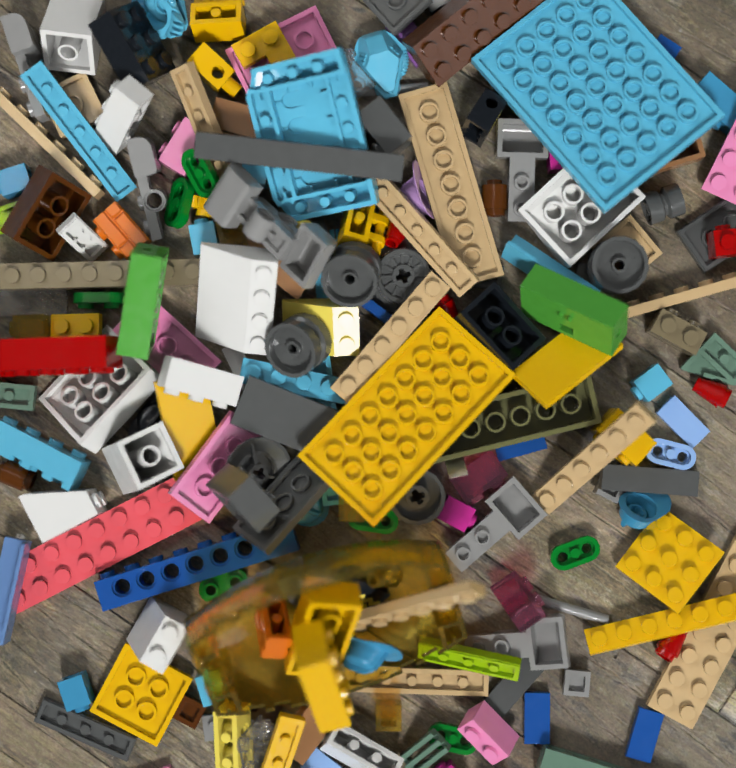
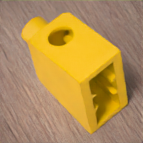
M205 42L187 60V62H194L200 79L216 93L223 89L234 98L243 87L232 78L235 70ZM218 70L223 76L216 79L212 75L213 71Z

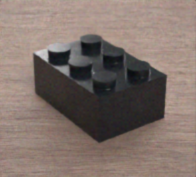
M137 0L108 10L88 24L120 81L130 74L146 87L170 73L169 71L176 68L171 55L164 48L157 31L152 27L145 10Z
M495 281L454 318L455 321L512 371L546 339Z

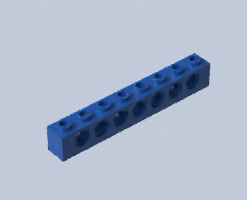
M295 529L291 530L269 556L253 544L251 553L245 554L241 552L239 544L246 539L240 535L237 536L236 532L222 535V541L212 543V540L209 539L197 543L198 548L188 551L187 547L172 551L174 556L165 559L162 554L149 558V564L140 566L139 562L124 566L125 571L115 574L114 570L99 574L101 579L95 581L94 585L102 611L104 612L298 551L300 545ZM216 549H225L228 553V559L226 561H219L215 557ZM193 556L202 558L204 564L201 569H196L192 566L191 558ZM168 564L177 565L179 568L178 576L168 574ZM145 571H149L154 575L155 580L153 584L144 582L143 573ZM120 579H125L129 582V591L125 592L119 588L118 583Z

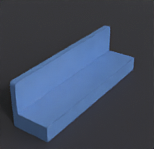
M5 536L0 556V645L2 646L11 640L32 541L11 536Z

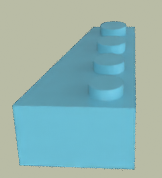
M4 415L3 418L0 417L1 456L12 461L14 459L19 460L18 464L27 470L37 472V470L42 471L41 477L50 482H63L61 488L67 491L80 487L92 462L86 459V453L75 448L70 451L63 447V442L50 437L47 440L40 436L42 432L30 426H27L26 429L17 425L19 421L10 416Z

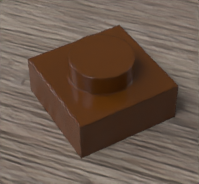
M185 693L172 718L195 730L207 707L203 708L201 701Z

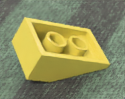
M329 298L282 299L283 321L296 313H308L316 316L325 324L330 332L332 341L331 352L328 356H358L360 353L359 306L354 308L343 307L332 302Z

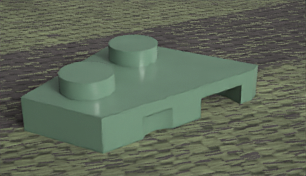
M715 332L704 341L696 356H690L679 367L683 371L729 385H736V352Z

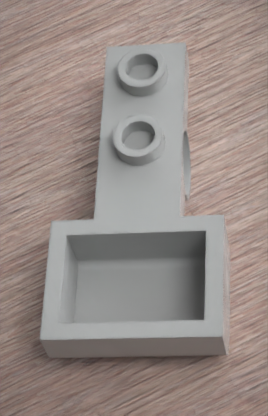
M10 13L0 17L11 53L16 59L20 74H23L33 66L32 64L44 59L38 35L20 14ZM18 78L23 93L28 95L29 102H26L31 117L35 116L40 123L51 120L48 112L22 78Z
M498 118L496 124L495 159H509L507 222H526L517 210L534 196L535 160H547L548 150L521 119Z
M149 137L127 139L126 144L134 176L137 178L141 194L137 196L140 211L145 210L147 221H143L144 229L147 236L151 235L152 241L159 240L165 237L159 211L166 207L168 196L164 190L152 188L150 175L156 174L162 169L161 163L158 160L157 146ZM152 193H157L161 196L162 204L159 207H153L149 203V196Z
M230 163L204 203V209L223 228H238L242 222L244 225L243 232L248 238L262 243L278 261H284L298 239L257 199L263 187L240 163Z
M257 197L298 239L287 258L281 261L279 266L303 289H312L334 251L337 241L316 223H301L299 229H297L298 222L293 217L278 212L263 197Z
M514 476L505 480L484 499L492 511L475 523L471 529L467 530L465 535L445 551V554L461 572L468 568L509 531L519 540L547 516L546 512Z
M565 614L530 615L524 619L526 629L524 631L507 629L492 633L466 634L464 636L465 646L519 658H529L531 671L566 669L571 666Z

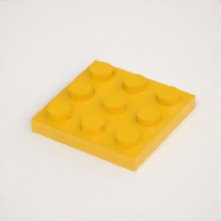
M668 512L643 529L616 564L615 568L679 615L725 552Z
M126 642L89 711L157 747L194 677L172 665H169L163 674L139 662L129 643Z

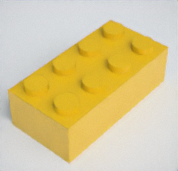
M306 579L291 626L323 619L326 629L331 628L334 645H337L340 661L338 662H343L363 608L359 583ZM292 641L290 648H288V654L284 658L286 675H298Z
M323 619L291 626L296 669L320 734L351 727L350 715H354V708L351 698L349 699V693H351L348 677L344 678L346 675L343 662H338L340 661L337 645H334L331 628L326 629Z

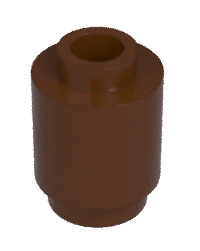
M487 180V184L482 185V201L487 217L505 216V210H507V185L502 184V180Z
M15 460L1 462V483L20 491L31 490L37 478V472L23 468Z

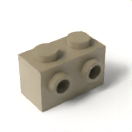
M667 307L666 310L663 308L657 310L645 333L687 356H696L708 334L702 330L703 326L691 319L688 322L680 318L681 314L672 308Z

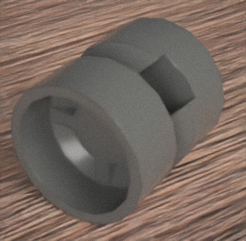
M676 183L661 187L660 193L654 190L643 193L646 197L640 203L649 225L664 221L666 215L671 219L686 213L684 197Z

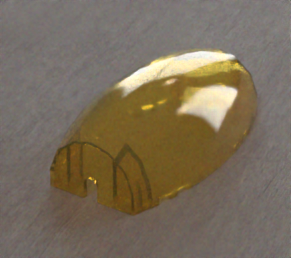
M421 539L376 540L341 545L305 554L272 566L241 581L210 600L186 618L185 636L187 647L199 676H203L204 687L216 716L250 714V709L265 707L266 712L275 711V706L290 703L291 708L309 704L299 675H286L284 659L260 657V646L258 645L254 619L256 611L267 607L274 601L286 599L291 626L296 609L288 598L316 588L349 580L355 576L373 575V572L385 577L391 594L381 604L453 585L454 581L450 565L440 541ZM459 603L454 604L453 608L448 610L435 609L431 610L429 615L409 616V619L406 621H390L384 627L371 626L367 627L365 632H353L358 639L393 646L403 654V658L396 662L384 661L376 671L368 674H360L344 666L346 675L344 678L348 677L352 693L403 673V667L413 662H416L418 666L426 662L424 657L437 650L441 654L467 638V633Z

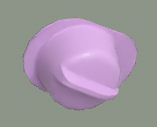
M414 160L412 165L413 177L404 183L400 190L423 216L429 215L434 219L418 162Z

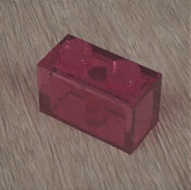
M488 450L466 464L468 475L451 478L449 481L464 503L471 502L473 505L485 497L483 492L491 487L495 490L506 482L504 478L508 474L492 450Z
M515 570L490 587L520 633L547 616L541 608L545 603L536 591L531 593L530 591L534 589L526 576L520 578Z

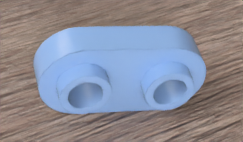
M653 438L657 442L655 446H659L661 449L660 454L654 455L652 449L646 455V458L652 463L679 470L690 469L696 461V453L692 447L661 438ZM680 452L685 454V459L682 462L677 459Z

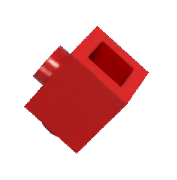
M730 224L715 226L714 231L706 234L709 259L736 256V228L731 229Z

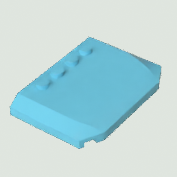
M342 47L251 69L250 75L252 76L246 100L257 138L369 150L348 61ZM264 166L273 201L296 221L379 203L378 185L376 179Z

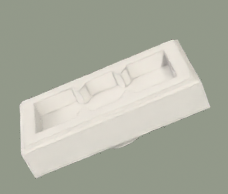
M75 212L56 229L58 234L88 261H94L109 247Z

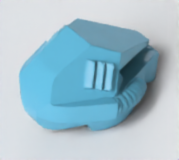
M137 0L145 10L152 27L157 31L159 39L179 37L187 30L188 18L184 0Z
M386 30L371 32L359 37L355 45L351 69L360 83L366 87L374 88L377 96H381L384 99L398 96L401 89L400 80L406 75L409 65L408 51L390 32Z

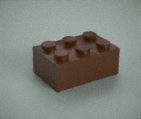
M38 165L0 231L47 259L54 261L66 241L58 234L56 229L73 212L80 217L92 195L53 171Z

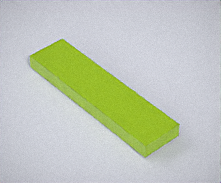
M421 636L419 641L418 660L518 682L522 658Z

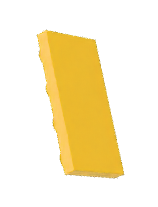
M560 333L513 370L516 374L514 380L547 410L613 356ZM622 342L618 346L613 356H615L618 352H620L623 349Z
M154 381L153 384L161 421H163L184 465L183 469L173 473V479L176 482L216 429L211 400L204 398L203 403L189 400V394L180 392L179 397L164 393L165 387L158 386L157 381Z

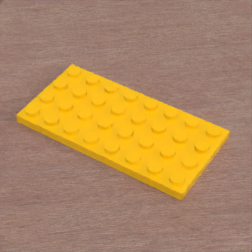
M439 306L297 456L374 528L514 379L516 374Z

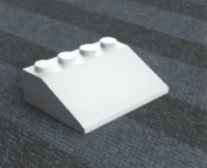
M563 168L517 211L551 254L563 266L569 268L646 196L636 188L607 213L603 214Z
M201 242L195 337L242 353L266 355V336L273 328L278 260L267 248Z
M108 325L102 330V335L119 337ZM122 356L123 368H114V373L109 374L90 373L89 369V374L60 375L38 399L81 446L96 454L155 391L153 382L158 381L159 373L144 359Z

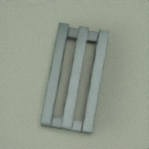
M432 728L399 756L404 758L405 768H428L449 752L451 745L435 728ZM432 738L436 740L413 759L409 757ZM440 745L442 746L438 751H436L434 754H432L429 758H427L425 761H423L420 765H418V766L416 765L420 760H422L424 757H426L429 753H431V752H432L434 749H436L438 746H440Z

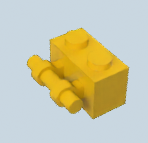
M194 0L190 8V27L195 42L235 41L245 38L246 16L243 8L245 0Z
M375 205L343 211L336 246L348 241L368 243L380 256L381 249L385 246L384 233L385 229L388 228L389 218L381 209H379L378 213H374ZM371 225H374L375 227L374 233L370 232Z

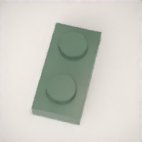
M0 382V408L35 411L37 386Z

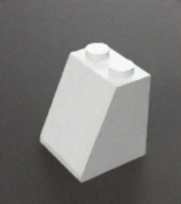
M50 0L40 27L44 65L48 70L96 75L101 47L88 24L106 13L105 0Z
M163 421L101 449L123 495L139 491L184 468Z
M96 488L75 489L71 491H34L19 496L42 543L107 511L105 505L108 504L104 494L101 491L98 492Z
M152 596L147 601L126 640L139 662L163 674L173 661L196 619L163 600Z

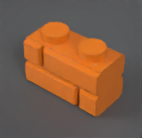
M116 201L93 220L97 226L94 231L102 240L105 241L108 238L114 245L111 250L120 260L124 257L130 260L131 252L138 242L151 244L152 242Z
M274 597L260 598L254 615L258 645L260 646V657L284 659L293 641L286 599Z

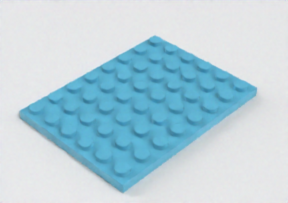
M545 0L471 58L473 66L495 91L507 101L509 107L603 214L607 213L725 117L720 108L621 0Z

